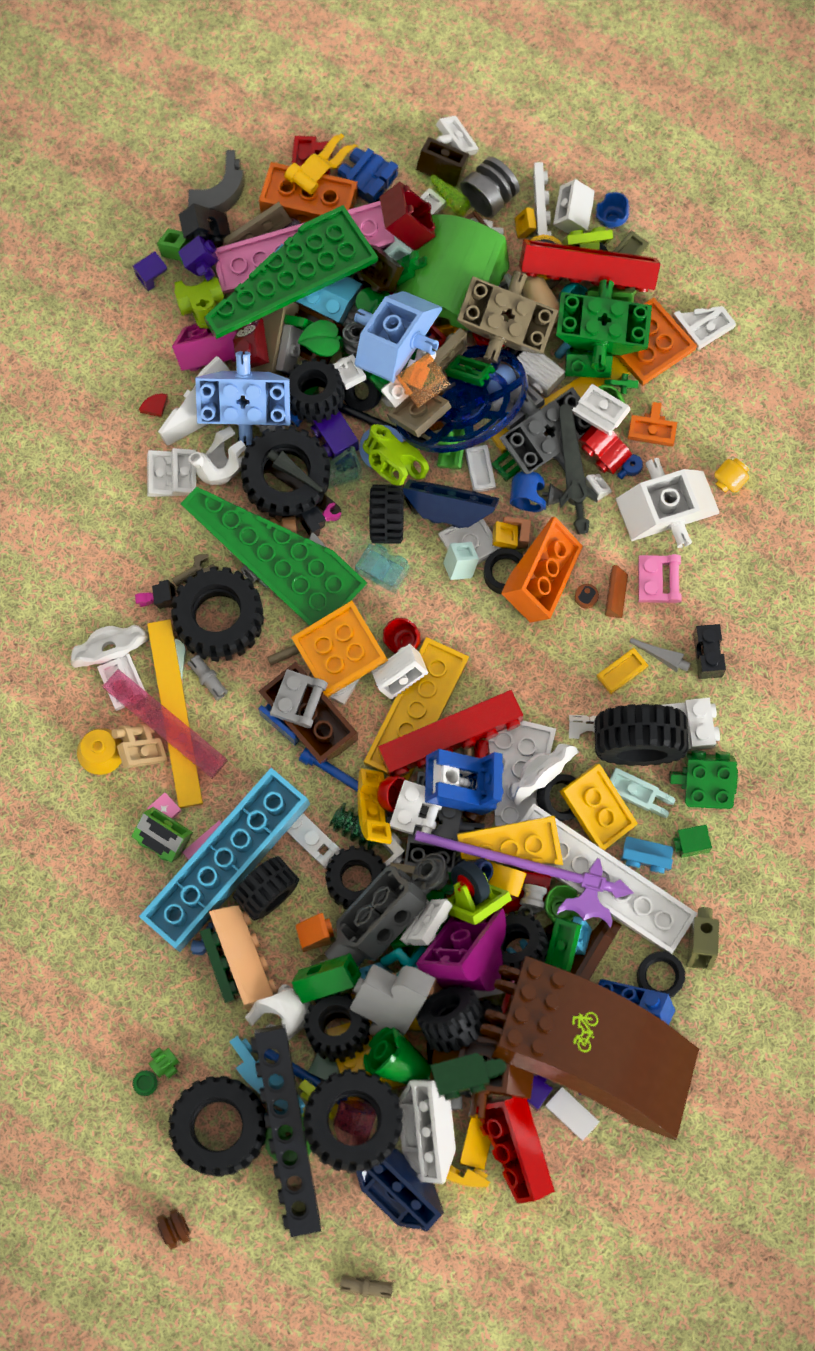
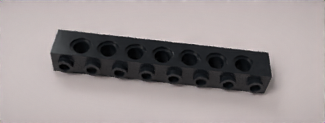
M286 1025L256 1029L255 1037H251L253 1053L258 1052L259 1062L255 1063L257 1078L263 1079L264 1087L260 1088L262 1104L267 1103L268 1113H264L267 1129L271 1128L273 1138L269 1139L271 1154L276 1153L277 1163L273 1164L275 1179L281 1180L282 1189H278L280 1205L285 1204L286 1214L282 1215L284 1230H289L291 1237L321 1232V1221L304 1135ZM268 1049H275L278 1051L279 1057L271 1061L265 1057L264 1053ZM273 1074H279L283 1077L284 1081L281 1085L275 1086L270 1083L269 1078ZM279 1099L285 1100L288 1103L287 1109L278 1111L274 1107L275 1101ZM282 1125H289L293 1132L289 1136H282L278 1129ZM292 1150L297 1154V1158L294 1161H287L283 1158L284 1152ZM291 1176H298L302 1182L294 1187L289 1185L287 1180ZM301 1201L306 1205V1208L301 1212H297L292 1208L293 1203Z

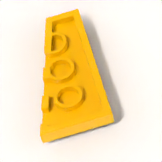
M554 815L457 833L459 842L538 863L563 865ZM460 852L461 859H481L480 857Z

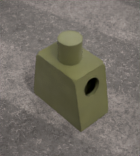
M698 908V916L694 917L689 933L687 967L711 970L718 957L719 920L712 919L713 909Z

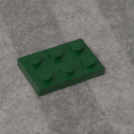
M210 928L200 931L224 1002L226 1004L236 1001L235 995L239 994L235 980H229L227 971L231 969L226 956L220 955L218 948L222 947L217 932H212Z

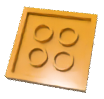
M353 601L348 602L291 637L314 678L322 679L328 683L326 690L323 691L326 697L331 696L388 661Z

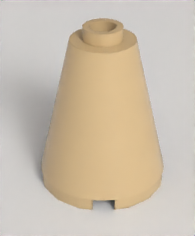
M539 276L527 278L523 287V297L556 309L559 312V302L545 279ZM558 313L549 339L556 338Z

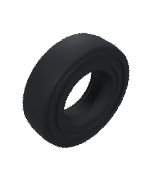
M369 379L363 381L369 388V394L366 399L357 397L355 386L347 390L343 386L345 403L359 411L373 409L382 397L380 391Z

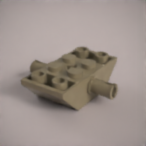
M519 271L513 272L508 290L472 276L456 320L472 333L490 339L483 359L486 361L491 359V363L498 362L503 345L519 351L543 354L558 313L556 309L521 295L528 276L524 273L520 276L521 272ZM502 314H506L509 320L504 321V316Z

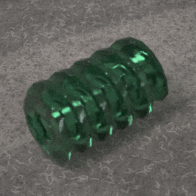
M344 802L335 812L329 827L334 824L333 831L335 833L341 829L343 837H347L351 833L350 841L355 842L359 838V846H364L368 842L367 850H373L377 842L368 841L364 838L360 828L359 816H354L355 808L352 807L349 811H345L346 803Z

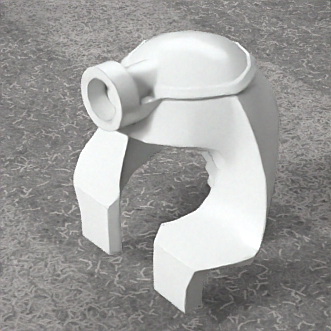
M231 426L216 432L215 439L206 453L194 452L188 458L190 464L195 466L198 477L209 485H224L241 471V462L244 456L239 457V455L246 450L242 440L228 449L229 459L224 451V441L236 434Z
M283 984L279 987L277 994L257 1000L245 1018L253 1026L264 1013L277 1014L282 1018L281 1025H286L288 1040H290L304 1028L306 1023L304 1017L305 1014H310L308 1008L311 1003L310 1001L302 1003L293 988ZM269 1024L265 1028L277 1025Z

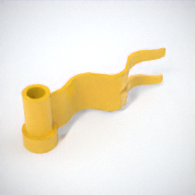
M342 133L336 135L328 142L320 154H312L301 167L296 163L291 164L285 172L284 178L291 183L295 182L311 195L318 188L319 184L317 181L329 169L335 170L346 155L354 150L355 147L358 148L356 144L344 146L329 161L328 159L335 146L345 137Z

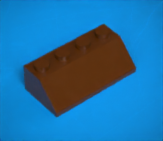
M294 662L287 668L308 676L297 662ZM286 670L259 690L261 696L271 707L274 704ZM307 686L297 712L299 716L304 714L313 690L312 687ZM323 692L312 717L313 724L311 728L302 727L283 720L319 764L340 755L358 740L356 730Z

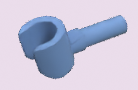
M209 922L207 928L212 930L214 924ZM202 938L201 941H192V954L204 955L206 953Z

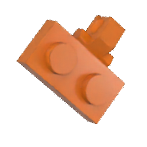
M653 402L650 414L645 413L644 417L631 416L628 440L673 447L678 422L665 420V416H660L662 403Z

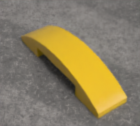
M360 768L358 778V816L362 834L368 841L391 844L390 823H386L385 811L377 801V789L380 782L384 780V772Z

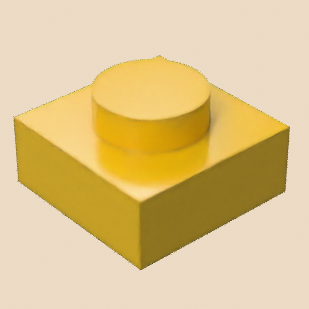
M526 207L514 218L517 238L525 239L537 229L534 208Z
M496 521L493 525L492 545L516 549L518 546V526Z

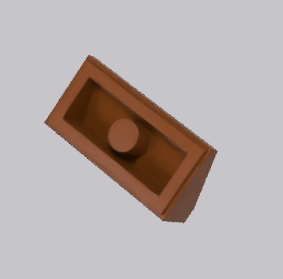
M617 565L612 566L605 615L622 618L628 574Z

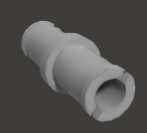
M196 655L187 663L199 677V683L202 686H206L216 701L228 693V690L225 689L216 677L217 673L214 670H210L201 656Z

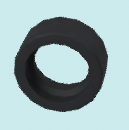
M510 548L497 549L489 555L485 561L483 574L485 583L492 591L501 594L505 584L499 583L493 577L492 569L495 563L502 559H510L518 564L523 555L517 550Z
M559 774L545 787L538 789L536 800L538 807L550 815H554L559 821L575 818L570 808L564 812H558L553 808L550 802V791L555 784L563 783L569 785L576 778L571 775Z
M668 952L649 954L640 963L637 970V983L640 988L669 994L670 998L674 997L682 989L685 981V969L681 961L675 955ZM665 962L673 968L675 981L669 989L658 991L648 984L646 972L651 964Z

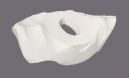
M132 625L128 628L116 626L100 628L94 631L84 644L73 648L71 665L77 668L94 664H105L114 659L122 658L131 650L147 642L149 636L144 629L137 625ZM113 644L116 646L103 652L104 647Z
M558 744L553 752L538 754L529 759L522 769L520 780L510 787L513 802L518 806L521 801L529 797L536 789L545 787L562 772L564 765L579 753L577 748L567 744Z

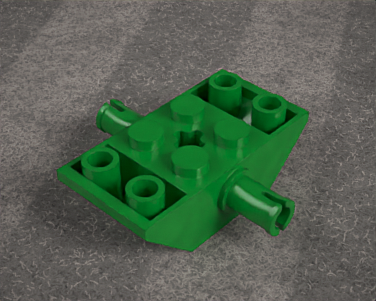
M607 280L599 282L598 297L561 292L556 336L574 349L593 351L591 367L596 369L599 362L598 370L606 368L607 353L621 356L646 350L649 343L652 305L613 300L614 282L609 280L607 288Z

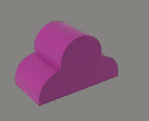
M501 908L486 917L483 922L476 925L451 916L417 961L418 970L436 978L440 987L444 989L449 986L464 985V987L468 986L474 991H494L496 989L494 987L495 980L501 979V975L498 973L499 967L503 965L500 947L506 932L504 909Z

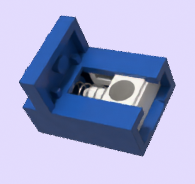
M438 749L426 755L425 803L480 815L495 810L497 803L502 801L503 754L493 752L480 759Z

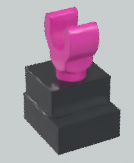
M330 503L322 513L318 506H315L300 514V523L309 537L312 532L318 537L320 529L325 527L326 521H337L341 518V512L337 514L330 512L335 508V503Z
M169 580L159 581V584L153 585V593L135 594L136 604H140V607L149 606L154 603L159 609L172 608L173 597L177 596L176 587Z

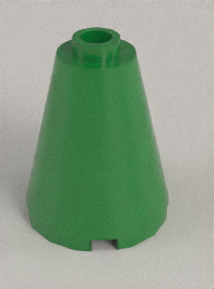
M385 1027L381 1029L369 1042L368 1046L371 1047L369 1055L364 1054L363 1066L366 1072L371 1075L374 1073L381 1078L406 1085L412 1079H430L431 1064L396 1028L392 1027V1029Z

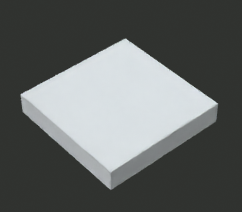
M481 519L469 528L450 526L438 533L447 550L450 543L472 542L479 558L477 565L485 561L497 549H502L492 545L493 533L484 519Z

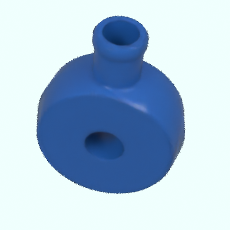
M632 454L621 466L622 470L617 473V476L623 479L626 475H638L643 469L642 459Z

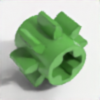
M159 1047L150 1054L153 1060L148 1064L159 1078L165 1074L169 1079L178 1072L175 1066L180 1062L169 1048L163 1051Z

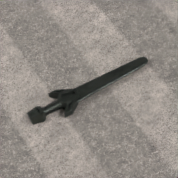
M563 404L559 408L567 489L560 497L559 504L561 508L568 500L574 502L577 519L573 525L577 534L588 533L590 521L584 517L583 500L588 497L597 503V494L586 486L572 408L568 404Z

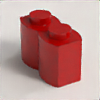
M591 426L579 439L583 445L581 447L582 451L587 456L594 457L597 461L595 466L603 473L607 471L614 474L632 455L631 451L614 431L609 436L596 427Z

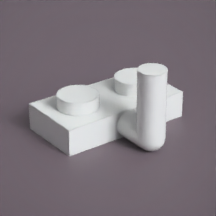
M456 115L438 120L436 126L442 133V136L437 137V141L444 144L449 143L450 146L468 153L469 156L477 153L479 148Z

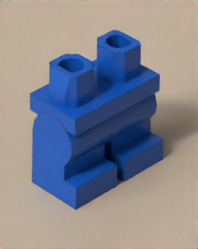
M355 147L349 156V160L355 163V166L351 168L343 163L337 171L338 177L357 181L358 196L370 204L379 199L384 194L385 189L387 190L398 176V165L392 161L390 163L369 148L365 152Z

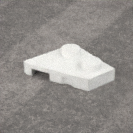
M723 306L712 307L711 309H694V312L688 313L676 311L673 314L677 324L697 345V350L736 326V322Z

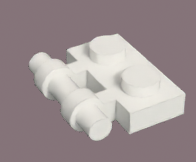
M404 780L390 821V828L413 835L415 826L422 828L421 832L431 834L435 830L437 824L435 819L438 810H441L442 806L425 803V786ZM422 805L429 807L426 818L419 817Z

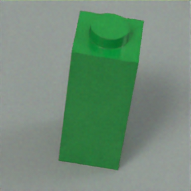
M349 953L300 969L291 983L295 994L299 996L302 1003H306L355 987L361 972Z

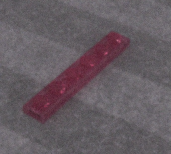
M119 669L102 686L106 692L211 779L228 762L222 754Z

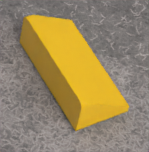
M476 1114L475 1118H470L460 1165L484 1170L491 1141L488 1135H483L480 1129L482 1123Z

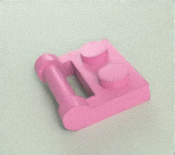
M639 555L638 602L680 603L682 601L681 593H679L680 555ZM663 565H669L670 593L663 594Z

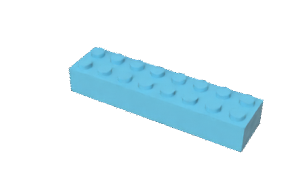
M270 768L139 917L171 946L181 952L211 918L209 911L219 909L239 884L310 806L308 798L274 769Z

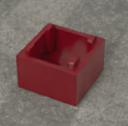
M398 182L380 196L385 229L412 250H418L436 237L435 223L431 215V204L425 202L410 190L408 185Z

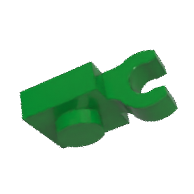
M415 250L410 255L408 254L397 260L396 262L404 267L397 286L415 277V271L427 265V257L419 258V251Z

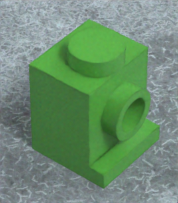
M167 229L157 242L162 257L178 260L183 264L178 251L192 240L185 239L182 231Z

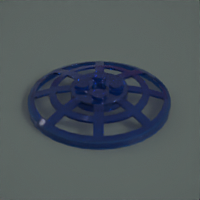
M488 345L466 347L467 351L462 356L468 358L484 357ZM501 349L498 362L490 363L493 365L495 372L493 374L489 373L490 378L483 380L484 385L482 387L452 377H447L435 385L430 391L437 394L446 387V383L452 384L455 382L456 386L447 390L443 395L437 394L448 400L452 408L437 420L441 421L444 425L438 433H434L430 428L424 432L430 437L425 443L413 440L408 432L396 425L404 440L410 445L432 453L460 451L488 440L504 429L515 418L525 401L528 379L522 363L515 355ZM501 360L514 367L520 376L509 385L504 377L496 373ZM491 380L499 383L502 389L489 394L486 387ZM406 383V385L408 386V388H409L411 391H413L414 389L412 388V386H410V385H408V384ZM522 385L517 402L510 412H505L510 401V393ZM504 397L500 410L498 412L491 411L492 402ZM483 418L491 419L485 426L474 431L473 425L480 422ZM498 420H501V421H500L498 424H496L493 428H491L490 430H488V429H489L490 427H492ZM453 429H464L465 435L446 436ZM463 440H465L464 442H460V443H457V444L435 445V444H437L439 441H442V442H458V441H463Z

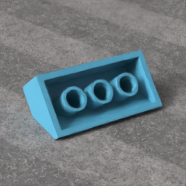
M347 276L295 302L343 326L363 284Z

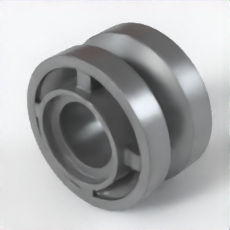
M356 322L347 324L342 332L345 352L349 355L353 354L355 357L360 333L365 327Z

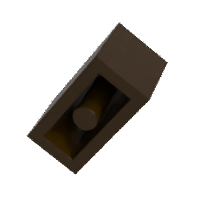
M428 137L421 149L416 170L457 187L464 174L469 154Z

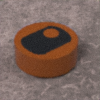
M583 584L575 592L576 603L585 609L594 607L599 598L597 588L591 584Z

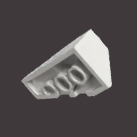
M216 356L200 371L198 376L231 370ZM196 385L192 391H186L183 395L186 398L180 408H175L158 431L167 446L207 425L197 424Z

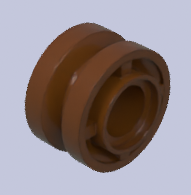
M177 1208L170 1210L169 1217H166L164 1214L157 1216V1226L161 1237L171 1250L178 1247V1241L184 1244L191 1241L188 1225Z

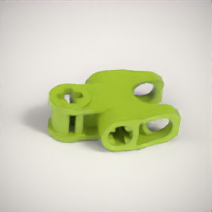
M215 276L209 281L204 279L203 282L195 286L184 285L182 280L175 282L174 293L181 315L193 313L198 327L209 328L205 322V316L224 299L218 279Z
M374 424L371 426L368 439L364 441L362 447L369 454L371 467L392 485L397 486L404 484L408 474L414 479L419 480L426 477L429 465L420 451L411 442H400L383 425ZM415 461H417L421 466L420 473L416 470V468L413 465ZM398 471V479L395 478L393 472Z

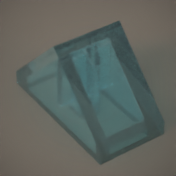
M354 446L349 447L330 461L328 489L362 479V469Z

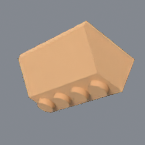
M239 905L209 911L243 1004L247 1011H250L257 1000L278 993L273 978L268 980L265 971L269 970L265 957H259L256 948L260 947L256 933L250 934L247 926L252 924L250 917L245 911L241 910Z

